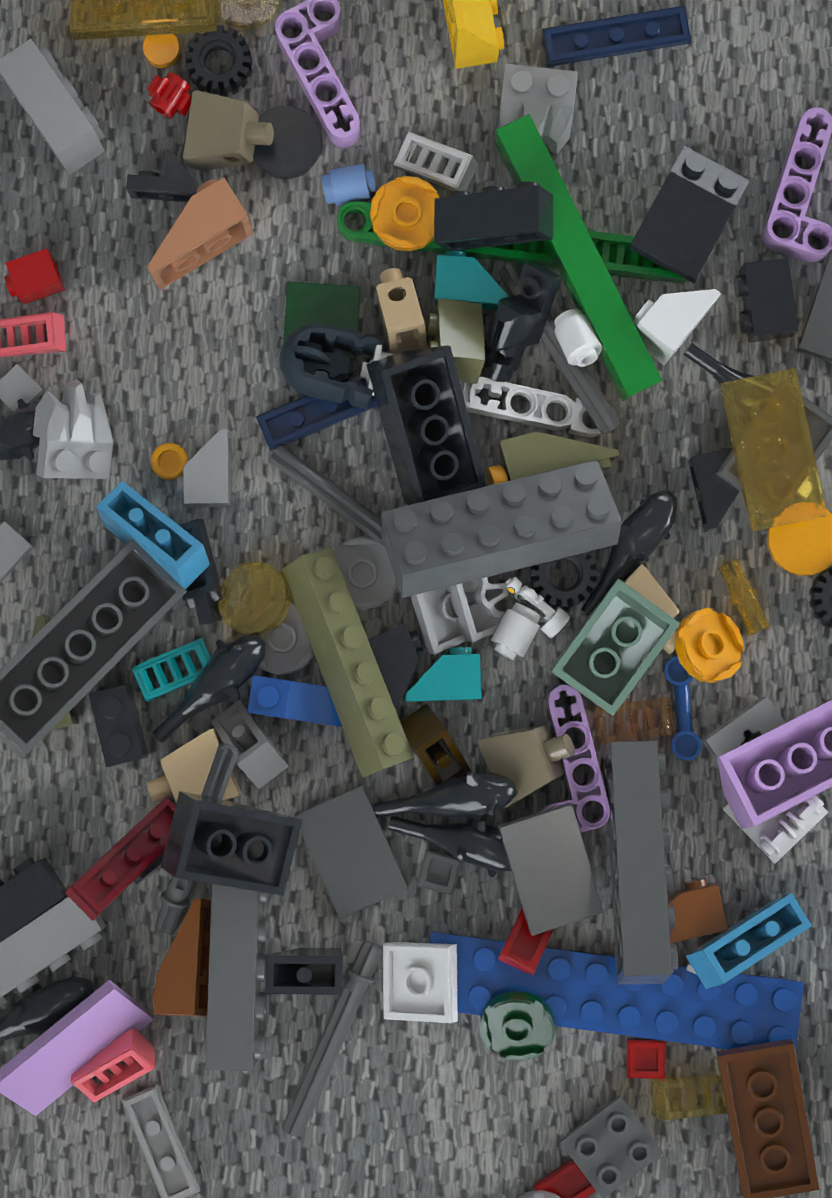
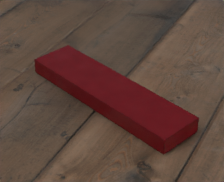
M167 796L65 892L92 921L165 851L176 805Z

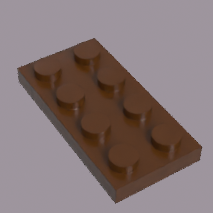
M786 1039L716 1051L742 1198H774L820 1190L793 1040Z

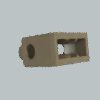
M193 91L183 159L198 170L249 165L253 161L255 145L272 144L274 137L273 126L269 122H258V113L247 102L206 92Z
M546 725L499 732L478 741L489 772L503 775L516 785L518 793L505 807L520 801L564 775L561 760L573 756L575 753L573 742L567 734L552 739Z

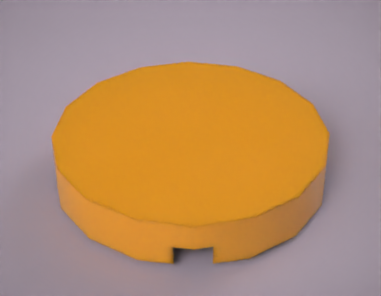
M411 176L397 177L395 180L382 185L371 202L370 219L375 234L384 244L395 250L410 252L424 248L434 240L435 198H440L437 191L430 183L419 177Z
M795 503L784 508L782 513L772 520L767 531V548L773 561L783 570L796 576H812L826 570L832 564V514L826 508L814 503Z
M710 608L694 611L680 622L681 624L675 633V651L680 664L689 675L700 682L715 683L732 677L740 668L742 663L740 658L741 652L744 651V642L739 628L732 619L723 612L719 614Z

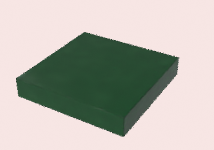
M288 281L283 344L286 337L297 328L311 323L328 324L358 332L361 286ZM340 349L343 356L356 361V355H353L351 351Z

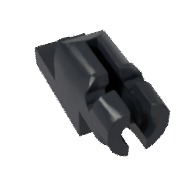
M534 260L524 263L514 296L505 297L498 301L491 326L484 339L486 344L484 346L485 362L481 372L485 368L492 367L489 379L496 382L510 381L513 373L517 371L525 348L539 344L562 279L560 275Z

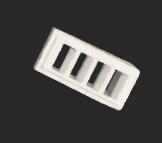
M408 132L394 162V166L449 191H466L478 163L471 154ZM419 145L423 147L415 164L410 163L411 156L416 146ZM430 151L435 153L429 169H426L423 166ZM445 157L449 159L443 174H439L437 171ZM459 163L460 166H459L458 171H457V173H456V175H455V177H454V179H453V178H451V177H452V175H453V173H454V170H455L457 164Z

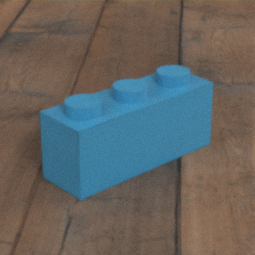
M123 481L96 506L105 528L126 545L134 539L184 589L210 565L201 542Z
M789 893L768 902L728 928V930L723 931L686 955L705 989L725 984L812 925L793 894Z

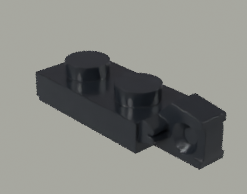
M195 519L179 526L203 544L210 565L185 589L187 592L182 598L183 601L188 602L190 609L196 608L199 624L207 625L222 620L218 602L222 600V589L204 520Z

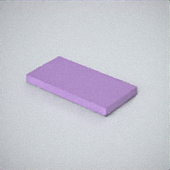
M108 980L0 1068V1093L37 1116L74 1085L71 1082V1075L123 1033L133 1027L140 1032L154 1019L144 1006L111 980Z

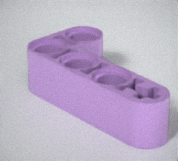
M306 0L278 16L275 22L277 41L329 139L338 147L348 148L357 143L360 138V119L319 44L334 36L341 27L339 2L337 0ZM324 11L334 15L333 18L325 22L316 19V16ZM291 28H297L301 31V34L296 38L284 36V33ZM308 59H313L319 63L312 70L303 69L301 64ZM326 90L336 94L335 98L328 102L317 98L322 91ZM339 111L344 125H350V130L344 132L342 128H338L335 114Z
M814 107L807 110L794 129L761 235L765 246L772 251L812 263L822 260L832 249V227L824 222L805 216L832 133V116L823 108ZM810 124H815L816 132L818 133L812 142H806L811 132ZM802 157L809 162L810 169L799 168L794 158ZM792 191L796 193L799 203L791 204L787 202L783 192ZM781 225L785 227L788 231V238L777 237L773 233L772 226ZM808 237H818L822 241L823 249L817 250L812 248L808 243Z
M560 685L553 688L548 693L546 699L554 738L563 735L567 729L575 727L581 731L583 741L578 748H575L573 756L561 760L570 798L549 803L539 812L571 803L581 833L604 826L610 816V806L582 697L579 691L572 686ZM560 691H564L567 697H573L574 703L568 705L570 717L578 714L579 722H566L559 726L558 718H566L563 708L555 707L554 700L560 698ZM579 764L588 765L592 771L591 780L585 785H578L573 779V770ZM595 800L601 807V814L597 820L588 822L582 816V808L586 802Z

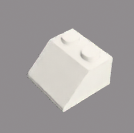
M716 289L662 294L655 303L649 299L636 314V318L633 321L649 354L665 365L710 311L721 293Z

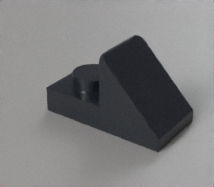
M168 149L166 152L164 177H160L159 173L153 171H139L138 175L127 174L126 189L130 197L135 199L188 203L190 198L197 193L196 190L199 187L197 182Z

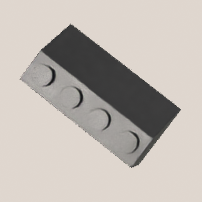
M446 345L398 352L367 363L368 374L404 503L412 505L486 487L451 346Z

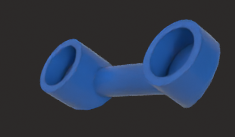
M675 656L666 663L664 670L667 680L674 686L678 734L672 740V751L679 759L689 761L695 759L700 754L702 743L699 736L693 732L688 683L693 677L680 664L678 656Z

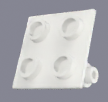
M814 795L754 827L742 830L775 864L828 811L823 807L824 803ZM727 804L723 810L739 826L729 804Z

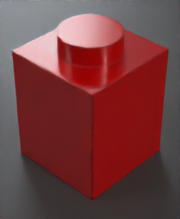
M48 248L5 262L9 275L4 276L7 289L11 297L17 296L23 304L65 291L54 256Z

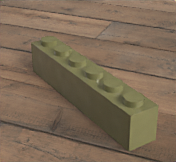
M332 547L298 557L281 570L362 778L414 758Z

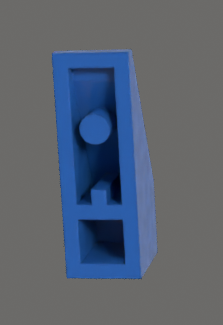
M260 676L252 677L247 713L342 727L326 686Z

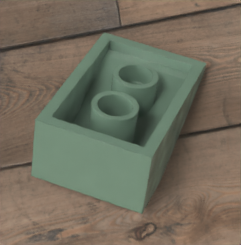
M617 579L571 638L549 670L614 716L681 623L620 579Z

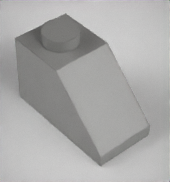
M220 429L183 466V476H178L177 495L178 499H184V505L187 508L232 507L231 433L228 429Z
M239 699L210 722L223 743L238 749L235 763L254 785L260 789L289 766L252 714L247 713L248 709Z

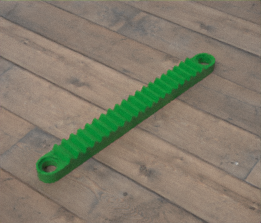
M353 201L344 204L337 214V226L340 234L346 240L373 244L375 246H388L379 239L373 230L370 219L371 203ZM356 212L362 214L366 219L365 226L358 231L349 230L345 225L346 217ZM588 230L611 276L618 275L626 278L634 277L635 279L673 283L688 282L683 277L628 249L635 236ZM434 240L424 248L417 249V251H429L437 254L448 251L434 243ZM544 241L457 250L465 252L467 254L466 257H475L477 259L504 262L517 261L519 264L534 260L542 266L557 268Z

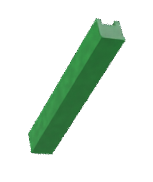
M530 114L496 129L495 145L516 187L520 182H537L541 187L553 194V239L543 241L576 308L587 316L602 345L600 356L622 400L625 401L645 389L656 386L662 381V378Z

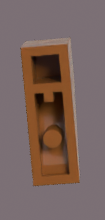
M706 878L684 882L685 889L676 890L667 898L668 905H674L676 921L675 929H671L670 943L728 930L719 887L713 882L707 883ZM614 942V943H612V946H613V950H614V952H615V942Z
M193 900L156 975V985L152 992L154 1015L207 1017L211 927L210 900Z

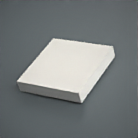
M383 943L384 1019L454 1023L458 1021L457 944Z

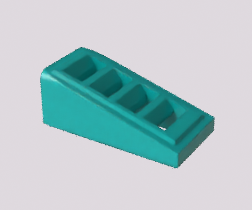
M203 638L131 667L147 702L187 686L196 680L202 670L196 671L188 652L195 650L204 668L211 656ZM179 656L182 657L189 673L186 677H182L175 658ZM166 662L175 680L171 683H168L161 664ZM152 668L161 686L157 689H154L147 670Z

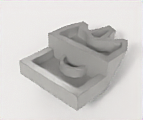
M505 63L498 128L530 114L545 146H548L550 152L558 154L570 139L578 72Z
M77 379L65 384L61 402L52 393L47 391L35 408L33 435L40 438L36 475L42 478L109 479L113 438L101 393L90 394L86 401L83 385Z
M487 577L410 596L427 653L435 655L465 641L475 642L494 634L505 614L502 611L496 610L494 604L508 596L507 584H490Z

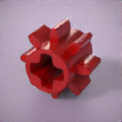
M168 72L163 78L155 75L146 89L150 92L148 95L152 97L149 105L168 119H172L177 112L185 116L191 107L192 96L188 94L191 86L172 72Z

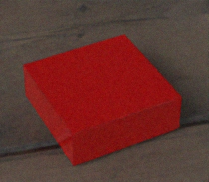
M626 1039V1077L665 1079V1041L656 1039Z

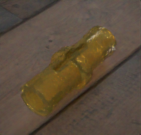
M737 559L730 563L735 577L728 564L717 569L721 573L732 596V599L729 601L732 606L736 605L748 631V636L759 632L753 617H755L760 630L766 629L771 625L768 623L756 598L759 595L757 589H752L740 563L741 561Z

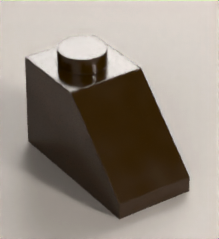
M427 703L400 721L410 748L436 785L448 780L450 777L467 776V772H472L449 732Z

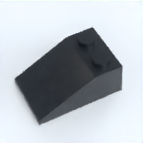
M684 146L628 249L695 283L750 180Z
M179 791L161 868L175 878L284 896L302 820L218 798Z

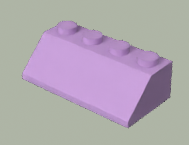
M832 700L717 757L723 793L741 829L754 827L832 787Z

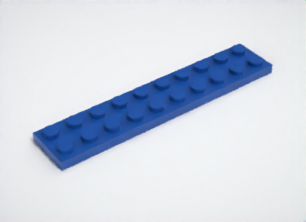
M434 931L430 933L429 943L457 944L458 1013L480 1016L486 1003L497 995L511 991L527 992L540 997L550 1006L555 1018V1026L722 1049H733L792 1039L796 1052L804 986L802 981L740 973L721 986L705 989L698 975L687 971L686 965H678V968L673 969V974L663 984L617 985L616 956L552 947L545 948L533 976L498 960L506 941Z

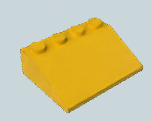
M443 0L455 69L498 62L499 50L504 49L502 28H495L493 15L498 14L497 0Z

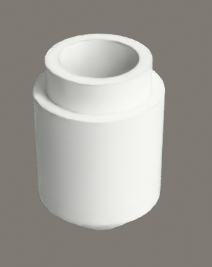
M570 309L560 314L554 321L556 327L554 333L568 363L578 365L579 367H585L594 363L602 351V345L587 316L579 309Z
M515 602L512 609H507L491 638V641L497 644L494 651L511 660H514L516 655L524 658L540 628L538 622L541 615Z

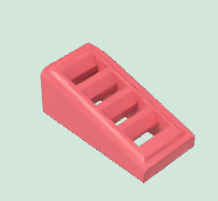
M47 312L0 319V329L6 328L8 343L7 348H1L0 336V358L66 351L64 316L61 314ZM45 324H46V328H47V340H48V342H46V329H45ZM35 325L37 343L31 344L30 326ZM15 327H20L21 346H16Z
M133 1027L71 1075V1082L95 1103L155 1068V1050L152 1044ZM109 1068L114 1074L110 1075L106 1069ZM96 1076L102 1083L98 1085L92 1077Z

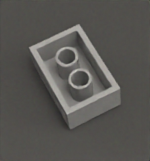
M30 38L0 58V75L64 169L71 175L105 152L100 142L105 136L87 106L84 107L78 98V94L66 76L63 77L57 67V63L47 48L44 46L38 49Z

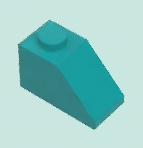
M446 251L445 255H437L434 306H436L438 298L482 303V309L496 310L498 301L509 297L474 257H466L467 254L462 251Z
M472 647L449 648L450 655H442L406 693V702L481 700L480 654H472Z

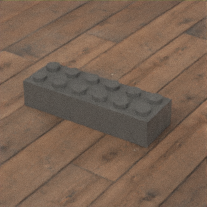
M598 460L381 512V536L402 598L617 545L622 525V519Z
M134 539L0 669V738L19 757H25L187 592Z
M657 741L611 742L605 758L607 799L610 806L608 826L617 985L663 984L673 974V969L678 968L677 946L670 945L671 929H675L676 922L674 905H668L667 902L668 891L673 889L672 867L665 866L666 851H670L669 828H663L662 823L664 813L668 812L667 790H660L661 775H665L666 769L664 752H658Z
M212 884L205 1070L253 1071L257 1060H262L263 1054H265L266 1031L259 1030L260 1021L264 1020V1015L267 1014L268 996L265 992H261V982H265L266 954H262V943H266V939H269L270 916H263V904H267L270 901L271 894Z

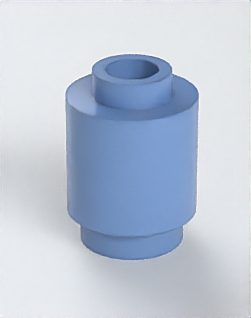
M364 163L330 169L329 174L321 175L327 204L336 203V206H341L353 201L371 200L370 192L377 191L373 169L366 170Z

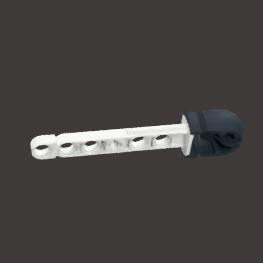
M311 323L297 328L286 337L280 352V370L286 382L299 393L337 403H342L348 399L352 406L367 409L372 396H375L366 366L367 363L363 362L360 378L366 380L367 387L358 386L355 382L350 381L346 383L335 381L334 379L339 375L347 376L350 358L343 356L340 349L351 351L353 355L360 356L365 354L373 356L370 362L393 354L381 351L383 345L382 336L367 333L360 337L355 330L328 324ZM479 377L477 384L460 382L467 412L554 431L568 428V434L582 437H595L601 434L598 428L589 429L583 424L582 415L587 410L579 398L573 401L563 394L508 382H496L485 377ZM482 388H486L490 397L500 398L502 391L507 392L503 401V410L497 408L500 404V401L489 400L486 405L480 404L481 399L475 396V393H480ZM515 395L525 396L530 403L529 411L524 414L515 412L510 405L511 398ZM550 403L561 404L566 411L564 420H551L546 413L547 405Z

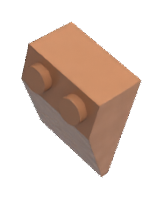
M224 177L218 181L215 179L208 180L197 188V193L190 198L149 262L147 269L160 290L253 234L246 211Z

